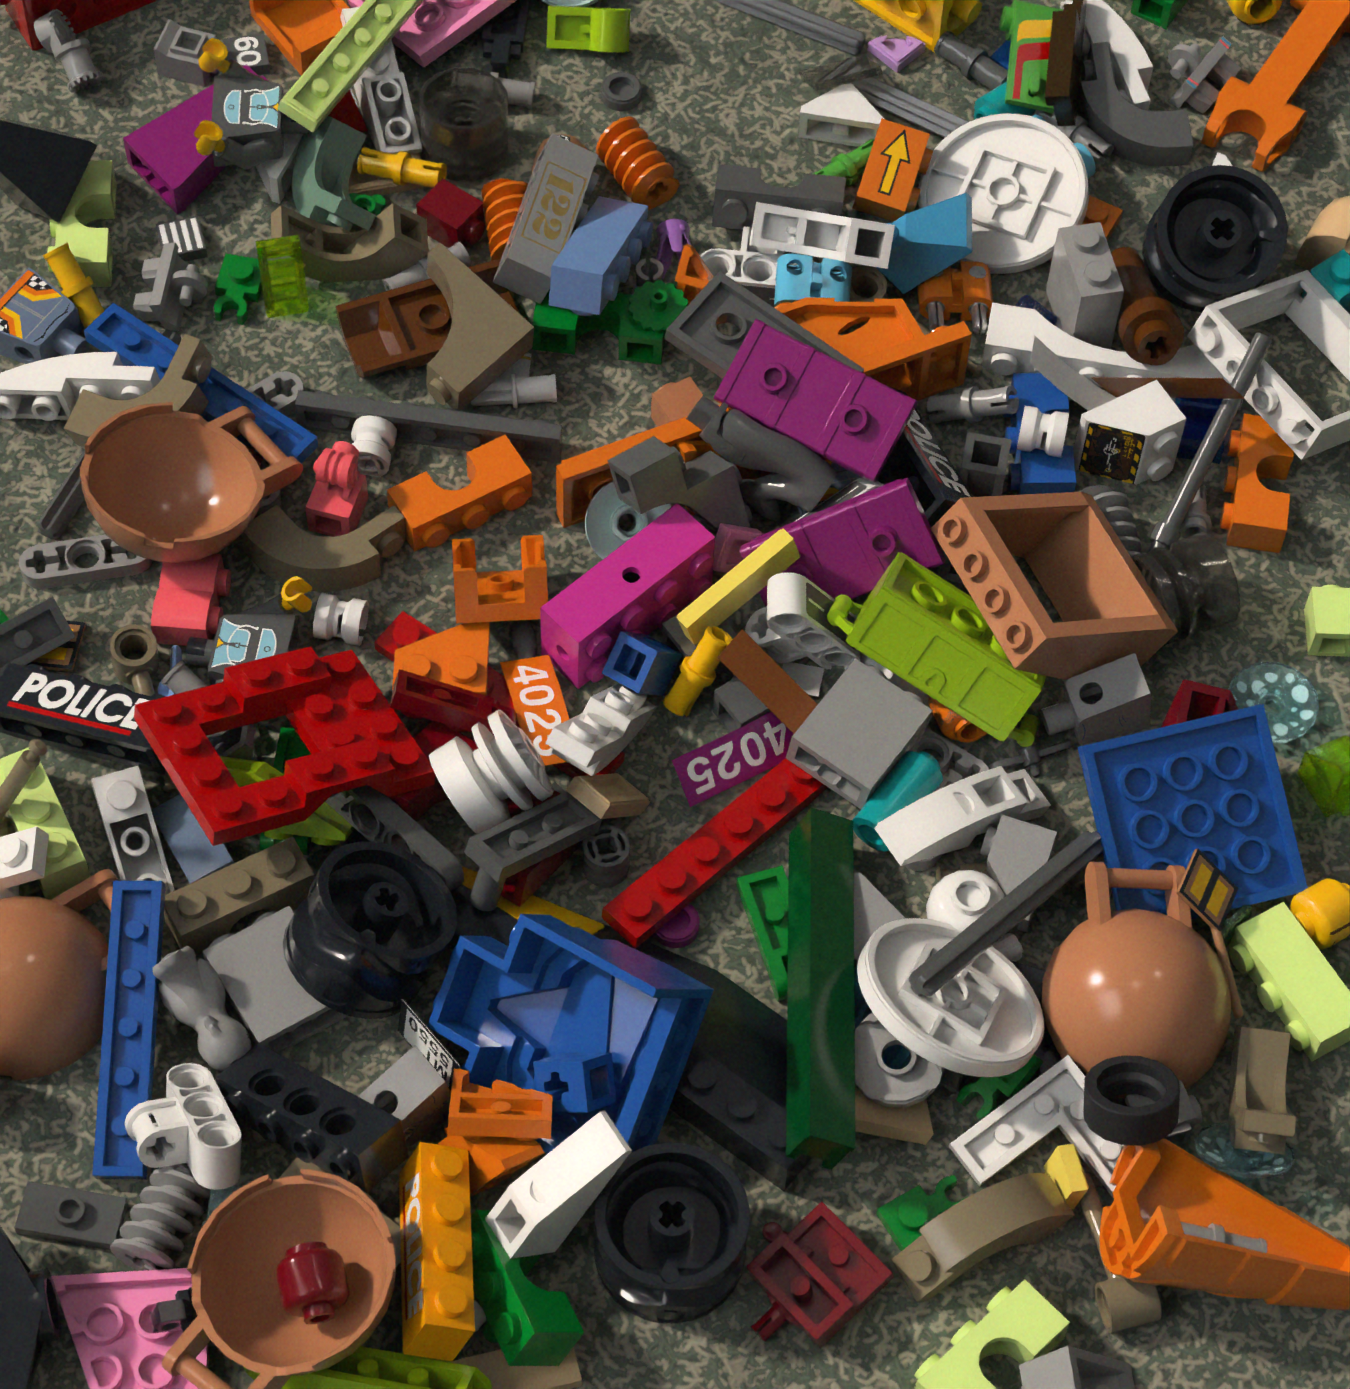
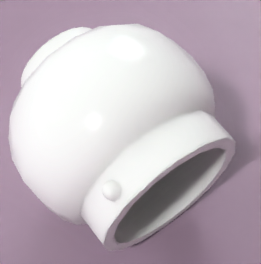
M959 870L942 877L932 888L926 905L927 919L950 924L962 932L1003 899L1005 894L998 883L988 875L974 870Z

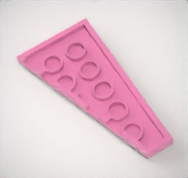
M187 1268L52 1276L89 1389H198L181 1374L172 1376L162 1368V1360L165 1354L182 1335V1330L153 1333L149 1313L154 1310L158 1302L176 1300L175 1294L177 1291L192 1287L191 1273ZM209 1343L196 1357L208 1369Z

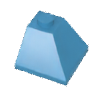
M963 193L907 213L892 223H886L895 225L888 269L876 268L905 294L972 253V198L967 193Z

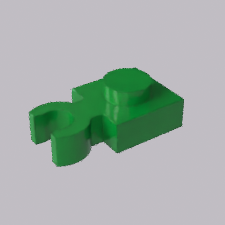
M225 253L215 284L216 296H221L214 304L216 321H221L224 312L229 309L237 310L238 324L243 325L247 321L248 309L246 301H259L268 272L267 260Z
M1033 1054L1031 1059L1016 1072L999 1077H980L977 1083L965 1085L959 1091L956 1100L963 1106H966L974 1097L982 1096L984 1099L983 1106L975 1115L982 1120L998 1108L997 1098L1001 1093L1011 1098L1022 1090L1042 1065L1043 1061Z
M954 1175L942 1178L937 1183L935 1192L929 1196L918 1185L877 1208L876 1215L900 1251L904 1250L922 1235L919 1231L921 1227L958 1203L951 1202L945 1197V1192L953 1189L957 1184V1179Z

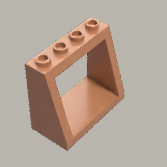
M1064 492L960 498L930 528L1016 670L1067 680L1133 653L1136 654L1141 667L1178 632L1091 494ZM1012 555L1025 558L1063 622H1052Z

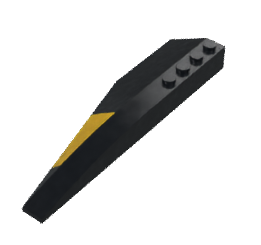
M354 829L347 840L341 841L334 850L346 844L370 841ZM462 866L464 882L459 888L451 892L456 904L458 917L456 931L448 944V947L452 950L457 945L460 935L490 936L509 946L510 933L517 924L520 914L551 915L572 927L581 928L599 939L617 940L634 948L612 927L534 895H531L521 907L501 896L496 909L492 911L478 910L469 900L478 872ZM644 941L636 950L664 962L714 989L669 1108L784 1192L812 1158L804 1154H800L796 1159L786 1157L787 1020L719 971Z

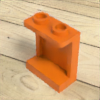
M249 0L251 17L301 76L342 29L341 12L342 9L349 8L343 0Z

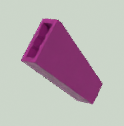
M247 64L243 66L249 72L257 75ZM263 75L259 76V77H261V78H263V79L269 81L265 76H263ZM214 84L123 138L127 163L177 215L183 212L226 167L214 166L213 153L207 156L199 154L196 149V143L199 138L194 136L195 130L202 121H212Z

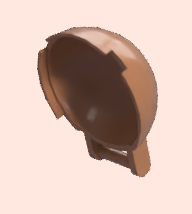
M174 402L144 404L121 411L103 422L85 443V455L80 467V479L87 507L104 533L120 547L140 557L165 563L200 560L216 554L232 544L255 518L261 506L262 498L293 483L303 471V465L294 456L287 457L255 423V415L247 406L238 407L207 422L199 414L173 411ZM242 434L271 466L260 470L257 461L247 447L235 437Z
M1089 862L1086 866L1085 890L1088 920L1076 926L1066 939L1054 948L1042 984V1008L1046 1027L1053 1043L1062 1058L1069 1055L1074 1063L1086 1074H1088L1093 1066L1105 1059L1118 1056H1142L1159 1061L1171 1069L1177 1079L1182 1080L1185 1089H1188L1209 1071L1224 1048L1230 1028L1231 992L1227 974L1217 954L1206 940L1192 929L1190 906L1176 894L1186 871L1184 866L1169 865L1166 870L1106 868L1104 862ZM1109 887L1165 890L1167 915L1137 908L1111 911ZM1120 1094L1114 1097L1125 1099L1127 1095L1131 1094Z
M111 869L97 872L53 899L38 896H11L0 899V1075L12 1076L13 1080H25L52 1074L76 1062L90 1051L101 1038L109 945L104 935L80 911L102 899L111 912L113 881H119Z
M300 1169V1176H289L272 1180L269 1175H265L234 1191L212 1212L198 1233L187 1267L192 1279V1304L198 1316L167 1351L162 1360V1368L172 1376L181 1374L198 1389H233L196 1359L205 1346L212 1341L227 1358L248 1370L260 1373L248 1389H281L291 1376H302L329 1368L352 1355L371 1337L386 1314L395 1286L396 1257L389 1227L377 1205L356 1185L337 1175L312 1169ZM312 1241L324 1242L327 1248L336 1250L342 1256L350 1291L346 1303L335 1310L336 1316L320 1324H306L303 1317L291 1316L284 1311L276 1278V1268L279 1262L286 1257V1251L295 1245Z

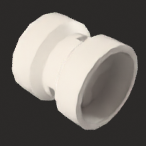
M1025 405L1017 450L1031 452L1036 448L1044 450L1049 456L1061 457L1069 413L1055 411L1052 414L1041 413L1037 407Z
M372 415L361 416L355 420L351 432V437L354 441L352 445L359 450L357 459L358 471H360V474L381 477L389 470L391 462L389 450L395 445L397 429L393 423L382 417Z
M321 593L314 614L313 637L322 640L338 637L342 638L346 644L360 646L363 637L359 636V629H366L369 611L368 601L353 598L349 602L340 601L336 595Z

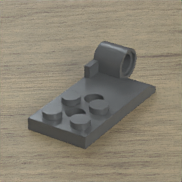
M721 271L710 280L666 329L665 340L722 379L726 375L755 319L862 373L864 371L858 364ZM728 322L736 325L740 332L734 336H725L717 330L716 326Z

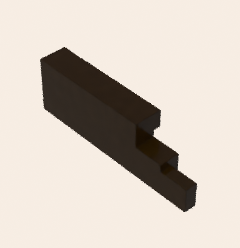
M1073 0V4H1064L1063 11H1053L1045 100L1047 106L1054 107L1058 126L1076 125L1087 0Z

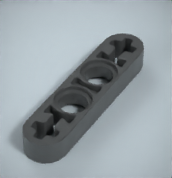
M369 785L332 794L325 801L370 842L389 844L420 858L443 879L450 892H453L463 884L464 872L457 858L388 796Z

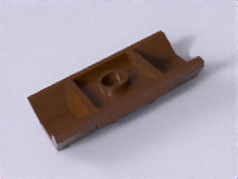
M500 258L468 267L518 312L509 289L493 283L501 261ZM431 278L335 306L343 340L358 376L363 378L404 366L405 370L428 364L442 348L452 324L446 299Z

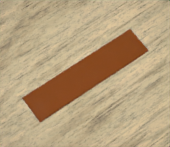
M1091 377L1115 397H1120L1157 380L1171 398L1245 399L1223 378Z
M743 629L717 657L793 734H795L818 705Z

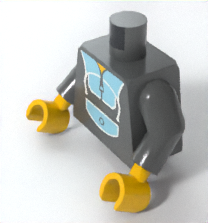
M211 38L202 47L204 53L198 60L200 68L208 73L216 70L220 72L219 76H214L212 121H202L194 132V136L199 138L196 143V149L199 154L207 156L213 153L214 166L236 165L242 169H251L267 160L279 159L284 155V134H309L308 129L278 110L279 103L284 97L283 86L279 83L269 82L249 72L233 59L225 60L228 50L220 40Z
M295 576L284 583L281 594L269 601L236 614L222 616L219 620L215 640L189 638L186 648V664L208 667L210 685L223 682L224 668L296 650L299 633L296 614L293 613L295 609L302 613L311 609L312 600L304 594L311 592L312 586L301 577Z

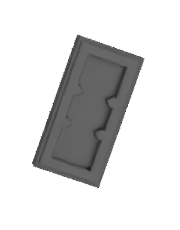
M28 1181L14 1228L16 1234L110 1250L112 1242L120 1237V1228L124 1222L128 1201L125 1197Z

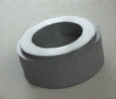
M627 72L612 73L605 77L601 83V99L610 109L616 111L631 110L641 102L642 84L633 74Z

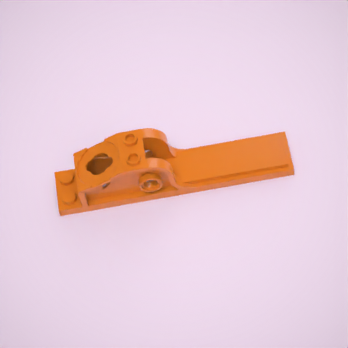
M806 297L791 303H781L774 307L864 369L863 373L884 385L904 391L909 397L917 401L964 384L972 333L965 321L951 326L937 327L924 335L903 299L874 298V302L835 301L834 298ZM867 322L851 333L840 335L846 329L858 323ZM686 416L562 460L561 464L556 465V515L563 528L585 521L588 505L594 495L603 486L613 481L607 460L653 436L669 447L673 446L676 449L677 442L682 440L704 441L699 436L702 430L688 421Z

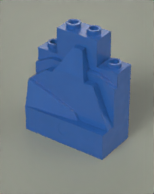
M520 914L517 924L510 933L509 946L490 936L460 935L457 945L450 955V964L441 989L434 999L433 1011L427 1027L469 1051L468 1058L461 1067V1069L469 1071V1082L492 1089V1082L498 1079L512 1083L522 1089L535 1090L533 1065L535 1061L561 1053H612L617 1103L590 1112H552L551 1139L538 1138L535 1141L540 1143L546 1154H549L596 1114L606 1111L631 1148V1153L648 1145L656 1144L714 989L678 969L617 940L599 939L581 928L572 927L551 915Z

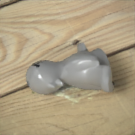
M186 946L178 951L167 954L158 964L152 967L153 975L162 981L158 984V992L163 1004L174 1018L192 1027L198 1033V1051L208 1066L222 1073L251 1050V1038L247 1030L240 1022L229 1017L226 1012L224 985L218 973L208 961L202 958L196 960L194 950Z

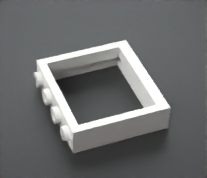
M1308 270L1207 305L1187 336L1231 383L1250 346L1249 342L1237 330L1286 313L1350 381V314ZM1302 288L1307 292L1304 299L1300 296L1303 292ZM1263 358L1244 398L1301 460L1350 441V410L1321 421ZM1306 422L1315 429L1313 432L1305 426Z

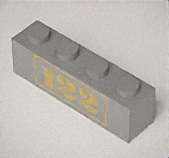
M553 133L551 134L537 158L493 283L541 304L550 289L551 265L573 235V227L577 228L588 210L589 205L582 201L584 196L590 197L598 181L599 174L593 172L598 154Z

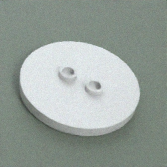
M1021 114L989 115L960 126L946 136L933 150L926 175L921 174L919 189H921L918 197L919 209L963 193H967L972 198V253L957 262H983L990 268V274L1025 271L1053 257L1058 228L1081 225L1089 201V183L1086 167L1082 156L1073 142L1062 131L1046 121Z
M920 918L894 920L879 927L871 935L859 956L857 964L858 982L865 1001L873 1014L898 1041L919 1056L938 1066L976 1077L1008 1075L1021 1069L1031 1059L1039 1047L1044 1034L1042 1008L1027 979L1001 952L991 946L931 997H926L925 995L917 996L909 982L910 974L959 935L961 931L947 923Z

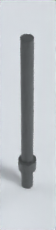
M1261 333L1255 334L1230 384L1243 397H1245L1272 342L1271 338ZM1243 399L1222 400L1163 522L1156 523L1149 538L1152 544L1145 556L1147 564L1140 571L1144 577L1154 580L1168 550H1174L1181 536V532L1178 530Z

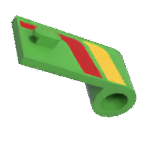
M1013 0L1010 7L1004 6L1000 17L999 30L1005 31V40L1011 41L1005 104L1049 113L1054 112V107L1047 106L1045 89L1053 11H1063L1062 9L1020 0Z

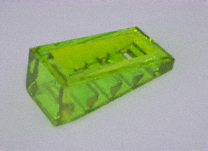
M299 235L255 241L266 316L273 318L308 312V295ZM285 256H293V257H290V258H283V259H276V260L267 261V259H272V258L285 257Z

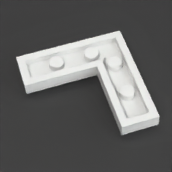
M1067 1055L951 1142L949 1148L978 1186H981L1056 1128H1059L1068 1141L1077 1147L1078 1154L1113 1197V1191L1116 1186L1109 1182L1124 1145L1104 1140L1092 1132L1083 1119L1085 1076L1070 1056Z

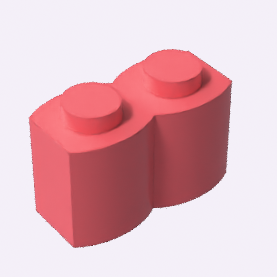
M213 554L200 560L182 563L163 562L159 588L155 596L151 616V630L157 644L187 646L190 637L212 640L213 634L217 632L219 620L223 616V608L219 607L221 596L228 597L231 587L230 569H224L221 554Z

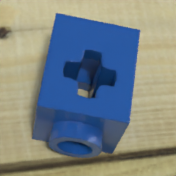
M620 631L602 674L638 694L664 696L682 654L646 634Z
M561 1053L533 1062L534 1089L553 1095L552 1112H590L617 1103L612 1053Z

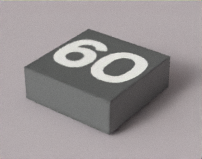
M264 33L223 39V43L228 50L227 61L233 59L242 67L247 64L257 75L270 73Z

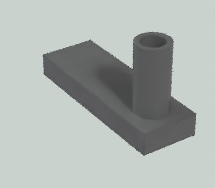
M566 791L469 838L464 853L480 866L469 897L470 903L481 911L496 909L508 877L598 833L602 819Z

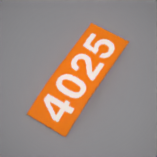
M544 655L500 662L514 709L517 713L519 727L526 733L537 749L544 765L567 763L551 753L553 748L545 744L553 728L569 720L560 684L550 656Z

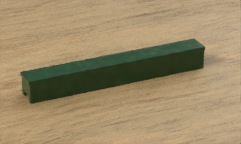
M811 807L805 817L789 834L786 1157L796 1159L800 1154L821 1159L822 1167L832 1170L849 1152L855 1149L853 821Z

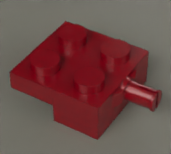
M821 1201L787 1235L784 1232L779 1234L746 1266L750 1277L767 1293L772 1305L750 1327L766 1343L767 1339L787 1321L789 1324L802 1329L821 1349L894 1278L893 1273Z

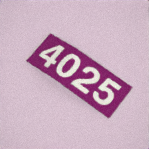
M770 711L747 725L672 760L689 806L692 807L779 764L786 758L791 738L794 734Z

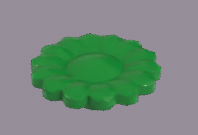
M657 280L654 283L648 281L642 287L634 289V294L629 297L628 313L633 316V322L640 324L643 330H652L659 333L663 330L666 331L688 306V300L683 297L684 292L681 289H676L673 283L665 284L661 280Z

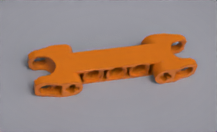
M1291 0L1290 6L1300 10L1301 13L1250 84L1234 76L1229 78L1218 93L1216 105L1205 127L1201 143L1213 148L1227 133L1233 131L1248 133L1259 142L1251 167L1261 172H1264L1274 160L1284 154L1300 133L1307 117L1306 110L1291 104V102L1313 71L1317 73L1327 59L1329 47L1331 45L1336 46L1345 32L1350 34V0Z

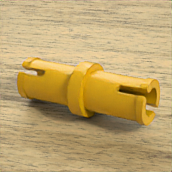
M363 147L361 154H365V156L359 154L357 169L359 174L392 179L395 185L405 186L406 183L433 188L442 178L446 180L447 167L445 163L412 158L408 152L400 151L398 154H392Z
M65 243L43 255V257L47 260L63 289L61 293L78 308L80 320L86 329L105 310L91 287L94 284L91 276L86 277L69 248V244Z
M708 626L693 654L685 657L679 666L681 674L670 692L663 699V704L672 713L679 716H688L703 688L711 686L716 678L715 669L720 662L717 657L733 640L726 631L719 627L712 626L711 628Z

